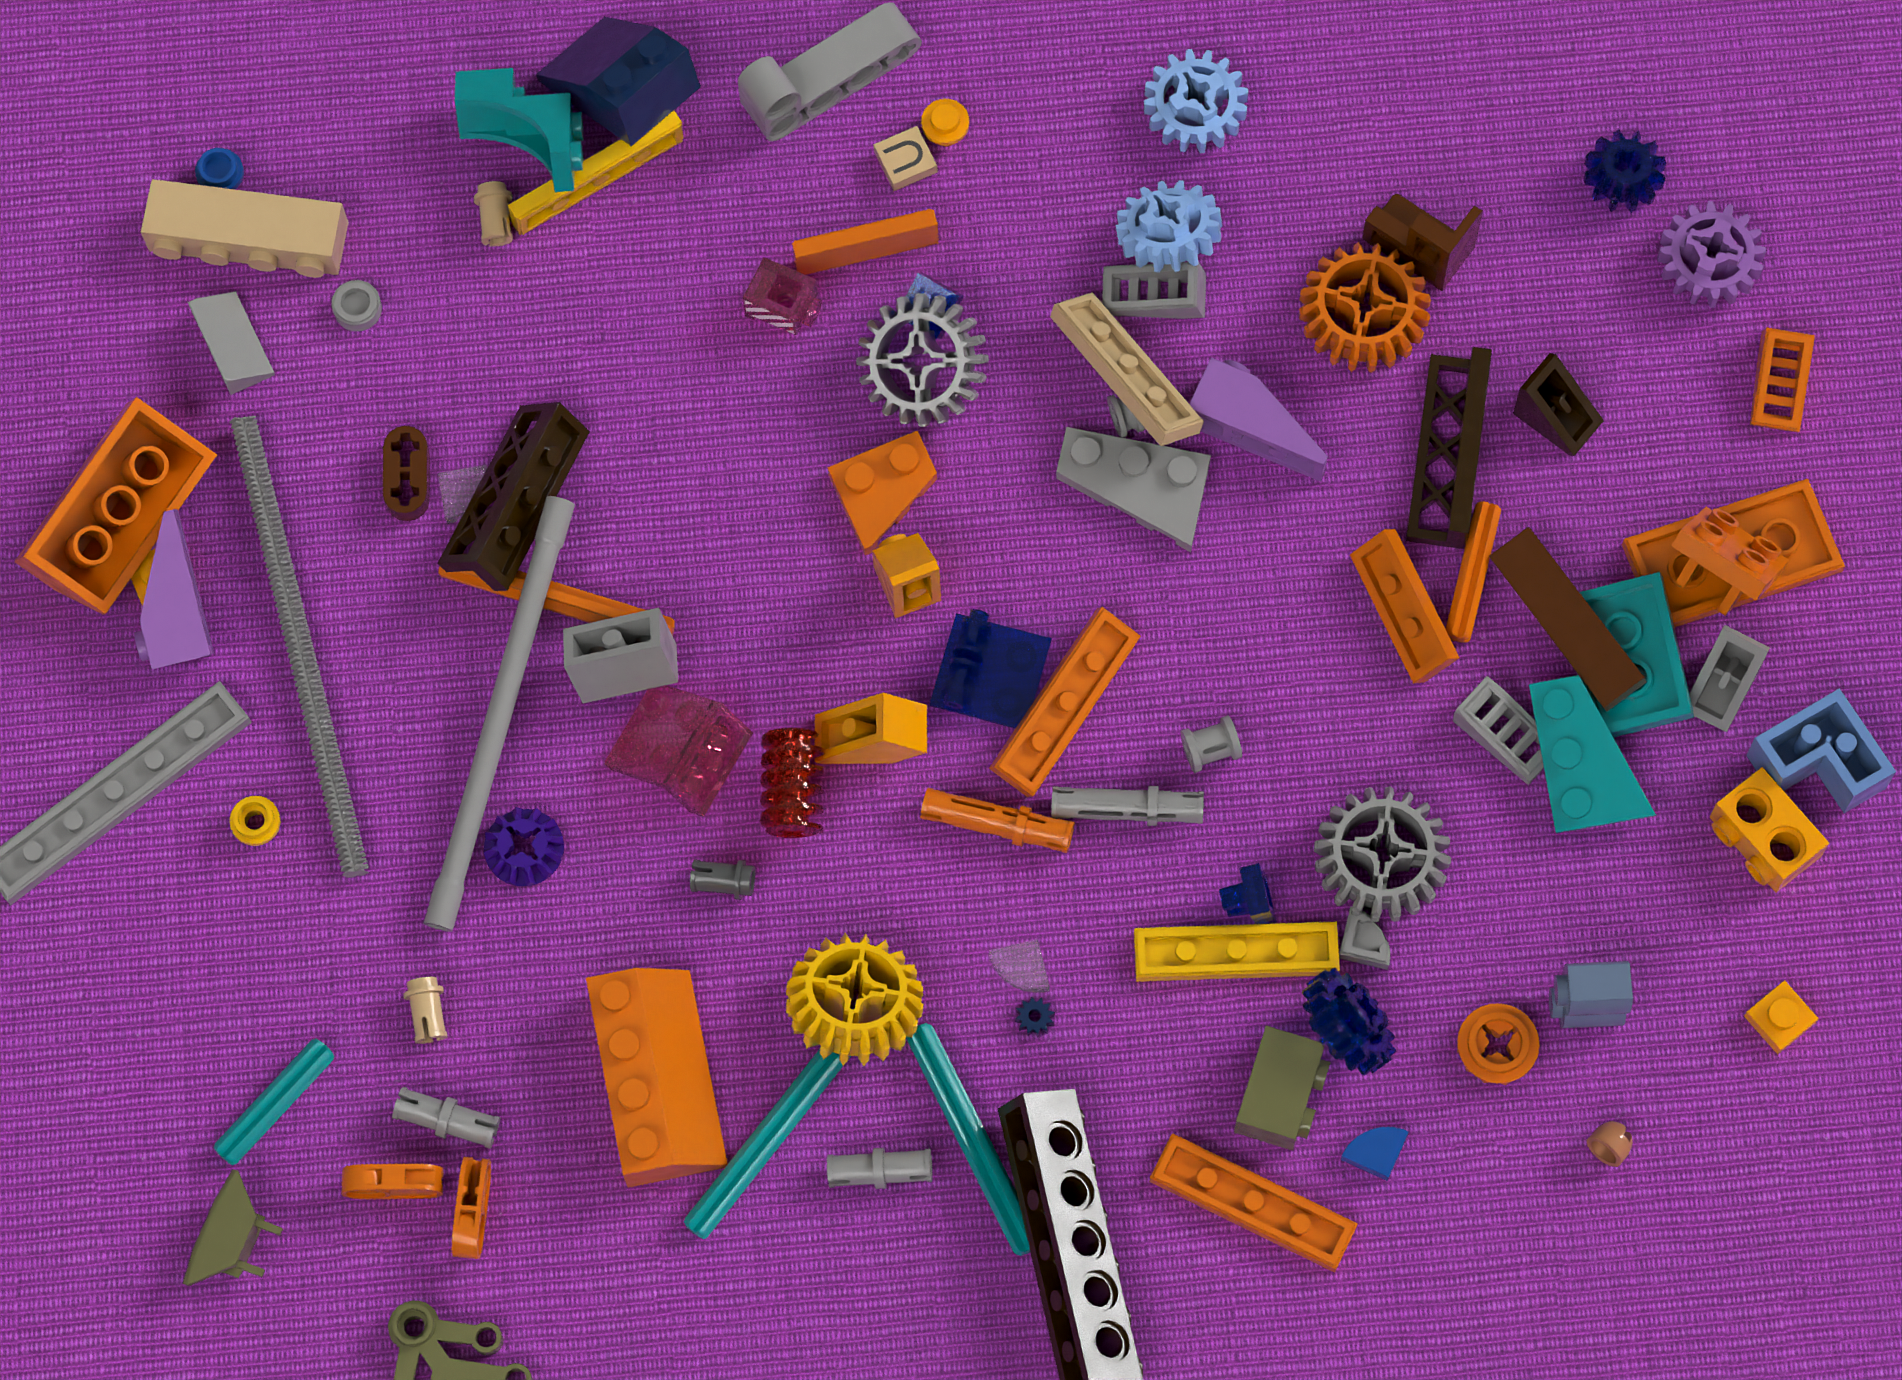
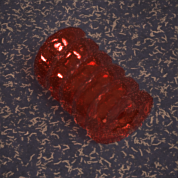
M779 728L769 730L761 738V745L766 752L762 754L760 763L766 771L762 773L760 783L767 790L763 791L760 796V803L766 809L761 812L759 821L763 827L767 828L765 830L766 834L782 838H802L823 832L824 827L821 824L809 821V817L820 815L824 812L822 805L809 802L811 797L824 793V787L810 783V778L819 777L824 774L822 766L810 763V759L822 757L825 751L820 746L810 744V740L817 738L819 735L814 730Z

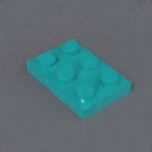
M1657 572L1579 592L1647 681V683L1606 712L1582 680L1613 738L1695 718L1661 573Z

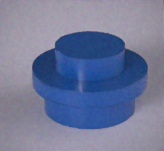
M212 148L203 153L197 161L195 176L199 185L235 190L243 180L244 167L238 155L233 151L224 148Z

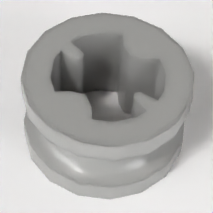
M1115 395L1107 396L1109 412L1119 437H1127V432L1131 429H1135L1138 433L1145 430V427L1120 398H1116Z

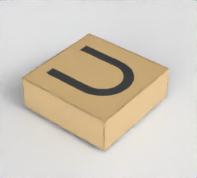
M917 126L873 144L874 153L893 191L938 173L937 164Z

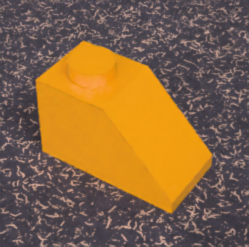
M919 533L908 537L905 534L893 535L883 540L878 545L879 548L872 550L873 566L895 619L941 601L940 568Z
M883 692L815 714L816 763L890 764L927 753L926 704Z

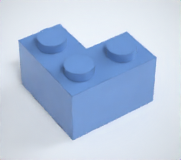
M1840 688L1755 737L1746 755L1756 771L1763 767L1783 791L1816 772L1843 813L1848 812L1885 790L1896 773V770Z

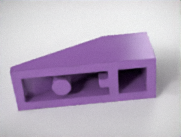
M1211 358L1190 402V406L1204 421L1201 432L1321 482L1325 474L1328 458L1324 451L1258 377L1250 374L1247 367L1233 360L1221 362Z
M178 509L163 512L140 616L142 631L134 632L141 661L150 660L152 669L214 654Z

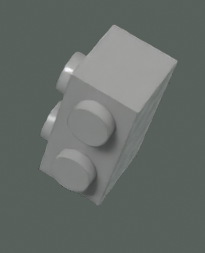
M659 608L563 629L564 668L582 703L678 683L677 644Z

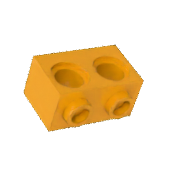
M1763 767L1718 801L1710 815V819L1713 821L1712 829L1717 837L1726 846H1735L1746 858L1745 866L1751 876L1763 886L1768 883L1775 893L1821 858L1829 845L1827 839ZM1742 805L1755 808L1760 814L1761 821L1756 823L1743 821L1738 816L1736 808ZM1775 843L1787 845L1792 850L1794 859L1791 861L1778 860L1771 853L1770 845Z

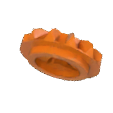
M1488 1004L1471 1012L1463 1021L1458 1033L1457 1053L1460 1055L1466 1071L1480 1078L1483 1083L1491 1082L1507 1085L1512 1081L1525 1077L1533 1067L1539 1053V1036L1531 1019L1521 1010L1507 1004ZM1511 1032L1514 1033L1506 1047L1509 1058L1512 1061L1507 1056L1503 1057L1499 1052L1491 1056L1487 1055L1485 1058L1483 1057L1489 1045V1040L1486 1037L1487 1033L1492 1034L1497 1039L1503 1035L1507 1036Z

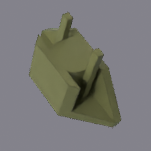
M231 1170L212 1203L190 1255L182 1282L186 1286L194 1285L221 1272L239 1278L243 1271L261 1278L265 1273L264 1269L251 1265L247 1261L261 1229L281 1236L283 1228L264 1221L265 1216L255 1213L238 1170Z

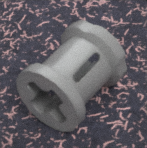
M1229 715L1221 717L1220 723L1193 732L1188 728L1180 730L1183 748L1194 773L1202 771V766L1230 756L1234 760L1242 758L1238 734Z

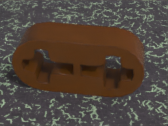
M412 426L396 427L388 433L383 444V498L390 514L402 521H412L421 517L428 509L430 501L429 447L422 432ZM411 441L414 449H417L410 453V467H403L400 454L397 452L403 448V442ZM403 480H410L413 494L417 495V497L410 499L408 506H401L399 498L394 497L402 495Z

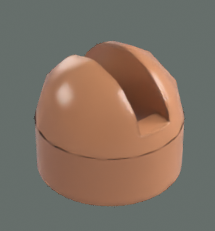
M1616 1121L1603 1123L1595 1129L1587 1139V1146L1600 1161L1609 1166L1618 1167L1629 1155L1633 1145V1137L1631 1133L1625 1132V1125Z

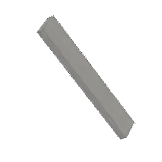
M220 681L0 846V893L10 906L252 723L248 715Z

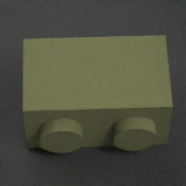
M1266 1025L1238 1113L1234 1133L1292 1151L1297 1136L1307 1139L1316 1109L1307 1107L1311 1090L1313 1088L1322 1091L1331 1063L1321 1059L1325 1043Z

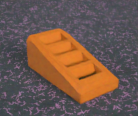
M1767 327L1761 332L1750 425L1796 433L1800 432L1815 335ZM1773 348L1798 352L1797 360L1773 357ZM1770 367L1795 370V378L1769 375ZM1772 385L1793 389L1792 398L1767 394V386ZM1765 403L1790 407V417L1763 413Z

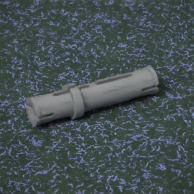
M1053 786L1051 814L1052 818L1055 819L1082 818L1147 821V826H1157L1158 822L1203 824L1204 791H1160L1159 786H1148V790L1085 789Z

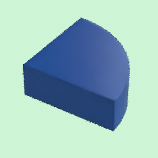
M1380 1127L1368 1130L1357 1136L1346 1147L1340 1160L1388 1181L1409 1131L1396 1127Z

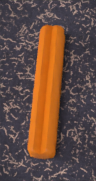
M1480 501L1475 505L1445 628L1451 641L1468 643L1472 636L1490 561L1489 556L1492 552L1501 515V508L1493 503Z

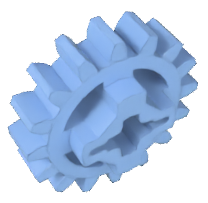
M1187 49L1184 61L1179 62L1171 54L1168 56L1167 70L1155 66L1153 69V80L1155 82H1146L1145 96L1148 99L1144 100V114L1153 115L1150 118L1149 125L1151 131L1164 129L1162 143L1167 145L1175 138L1180 140V152L1185 153L1190 143H1196L1199 152L1205 153L1206 143L1209 141H1213L1219 148L1224 146L1225 132L1229 135L1237 136L1239 132L1238 121H1244L1247 115V106L1244 103L1248 99V88L1239 87L1242 83V73L1240 71L1228 73L1229 59L1225 57L1216 64L1212 62V51L1207 50L1202 59H1195L1192 49ZM1171 85H1173L1174 94L1169 96L1168 103L1164 104V96ZM1227 98L1228 106L1223 115L1219 117L1217 114L1218 108L1223 106V100Z
M1179 180L1174 188H1167L1164 181H1159L1158 190L1151 192L1148 188L1142 187L1140 188L1141 198L1139 200L1132 197L1125 199L1127 210H1118L1117 212L1118 225H1116L1118 243L1122 245L1126 258L1135 256L1137 267L1141 268L1148 262H1152L1154 272H1160L1164 264H1171L1174 272H1178L1181 268V262L1188 261L1189 264L1196 266L1199 264V253L1211 256L1213 254L1212 243L1221 242L1220 228L1222 227L1220 208L1216 207L1215 197L1212 194L1203 197L1202 187L1199 185L1188 191L1185 190L1184 181Z

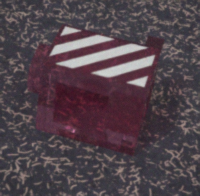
M765 257L762 259L742 298L745 317L752 320L758 318L794 335H798L803 324L809 327L814 324L822 306V300L817 298L816 279ZM788 300L793 302V305L790 309L779 303Z

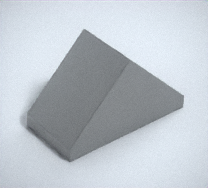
M1724 625L1689 694L1694 716L1727 732L1753 684L1770 647Z

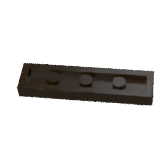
M1472 347L1470 359L1430 355L1406 541L1465 549L1470 527L1492 349ZM1438 370L1466 373L1465 389L1449 399L1437 384ZM1436 397L1442 405L1433 410ZM1464 400L1461 413L1456 405ZM1448 411L1460 426V433L1443 444L1431 430V424ZM1430 442L1436 450L1427 456ZM1458 445L1455 459L1449 451ZM1442 457L1454 471V479L1437 490L1425 475V469ZM1424 487L1430 496L1421 502ZM1452 491L1451 503L1449 505L1444 496ZM1436 502L1448 517L1447 532L1419 529L1420 513Z
M560 402L521 405L437 563L446 572L473 571L494 591H507L535 539L546 497L557 496L590 432ZM537 421L534 428L527 432L531 422ZM515 462L514 466L506 472L507 468ZM494 502L493 506L485 512L486 508ZM474 541L468 554H463L465 548Z

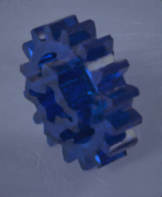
M1332 968L1330 971L1325 969L1306 983L1308 987L1302 990V994L1307 1001L1302 1005L1311 1014L1309 1025L1312 1031L1319 1034L1321 1044L1328 1046L1329 1054L1333 1058L1341 1061L1344 1059L1350 1071L1358 1068L1362 1075H1366L1369 1072L1373 1074L1392 1060L1391 1055L1396 1053V1049L1390 1042L1395 1039V1035L1387 1029L1389 1020L1386 1012L1379 1009L1376 999L1370 997L1369 989L1362 983L1356 982L1353 984L1350 974L1346 972L1341 976L1336 968Z

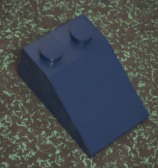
M603 17L536 74L537 80L556 94L570 93L571 102L574 107L630 146L634 145L701 88L688 48L657 27L610 17Z

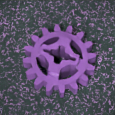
M1708 201L1705 212L1700 213L1692 204L1688 206L1685 215L1686 220L1675 214L1670 223L1671 230L1664 229L1660 243L1665 247L1660 248L1657 261L1667 265L1664 267L1661 276L1663 280L1673 278L1677 280L1673 290L1674 294L1678 295L1684 290L1690 291V304L1695 305L1700 296L1707 297L1710 308H1715L1720 296H1724L1730 305L1734 304L1738 296V290L1748 295L1754 284L1752 279L1760 278L1764 266L1759 262L1764 259L1766 247L1756 244L1759 242L1762 232L1760 229L1747 230L1746 227L1750 220L1748 214L1741 216L1738 220L1732 217L1733 205L1728 204L1723 213L1716 212L1714 202ZM1708 251H1713L1717 253L1716 257H1708ZM1684 263L1689 266L1691 272L1687 269Z

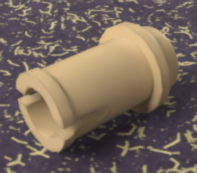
M491 181L480 184L477 187L478 193L474 195V203L479 206L482 244H489V246L494 247L511 243L513 236L510 228L508 203L512 201V193L506 189V184L503 182Z
M422 977L408 981V991H405L403 996L405 1000L410 1001L415 1043H432L435 1037L437 1041L448 1038L440 1001V995L444 993V988L438 985L437 977Z

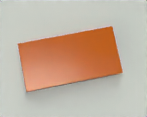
M1808 478L1716 508L1732 515L1739 522L1738 527L1753 537L1762 536L1774 542L1781 549L1780 554L1790 560L1779 578L1757 600L1841 573L1845 568ZM1695 516L1625 538L1622 542L1623 550L1635 578L1660 572L1663 576L1674 628L1720 613L1717 610L1732 585L1703 566H1700L1684 589L1675 584L1690 558L1671 545L1680 530ZM1742 593L1733 608L1755 600Z

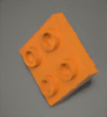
M1706 506L1680 530L1671 545L1690 558L1675 584L1684 589L1700 566H1703L1732 585L1717 610L1726 616L1733 609L1742 593L1757 601L1779 578L1790 560L1780 554L1781 549L1771 540L1762 536L1753 537L1739 528V522L1729 513L1721 509L1711 510Z

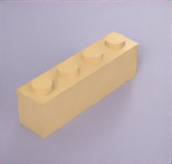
M152 179L141 234L148 250L165 259L176 260L180 259L182 255L198 257L212 265L223 266L227 265L230 261L248 264L251 268L259 271L271 272L275 271L277 267L293 269L303 276L319 278L324 274H339L349 222L342 203Z

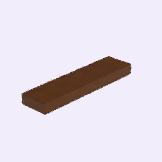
M1529 526L1489 556L1606 712L1647 683L1635 664Z

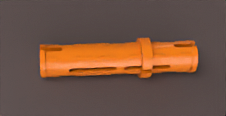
M929 787L923 799L920 816L923 820L946 823L955 827L1012 840V845L1023 847L1024 843L1061 851L1066 854L1070 848L1075 825L1073 821L1032 813V808L1022 805L1020 809L1004 807L961 795L945 793L944 791Z

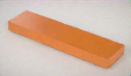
M1104 607L1097 608L989 769L1026 797H1033L1141 636Z
M1174 1133L1171 1134L1149 1178V1182L1334 1273L1358 1226V1223Z

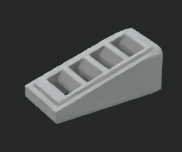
M1181 262V268L1178 272H1174L1171 264H1164L1160 272H1154L1153 264H1146L1141 268L1136 265L1104 266L1102 304L1113 316L1179 319L1205 317L1206 273L1200 263L1193 266L1189 262ZM1121 280H1129L1128 301H1120ZM1141 281H1148L1147 300H1140ZM1161 282H1168V299H1160ZM1181 283H1187V298H1180Z
M1486 676L1459 705L1452 721L1529 785L1544 769L1541 749L1526 764L1519 758L1534 741L1540 745L1536 721L1503 688ZM1486 702H1489L1493 708L1480 720L1475 714ZM1504 715L1509 721L1495 735L1490 728ZM1519 728L1525 735L1510 750L1504 743Z

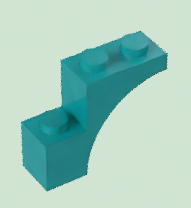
M513 68L456 71L454 101L460 139L498 141L527 151L541 161L548 169L553 179L555 192L574 191V171H583L581 141L584 140L582 113L573 112L571 94L526 96L524 86L516 87Z

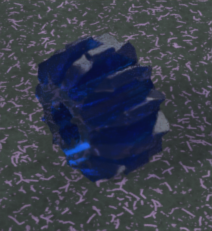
M1619 128L1613 132L1612 141L1601 136L1595 143V151H1590L1586 155L1584 165L1589 170L1584 174V183L1586 186L1595 187L1592 193L1594 202L1606 197L1610 199L1608 204L1610 212L1616 210L1619 203H1624L1630 213L1636 211L1638 201L1649 206L1654 201L1655 191L1663 189L1666 178L1661 172L1666 167L1665 157L1655 155L1658 148L1656 140L1644 145L1640 143L1641 134L1639 130L1632 134L1631 139H1625L1624 134Z

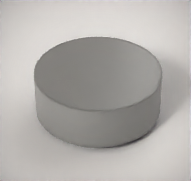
M352 280L342 284L335 291L332 297V310L337 322L343 328L350 331H364L374 326L379 320L382 313V303L377 290L371 284L362 280Z

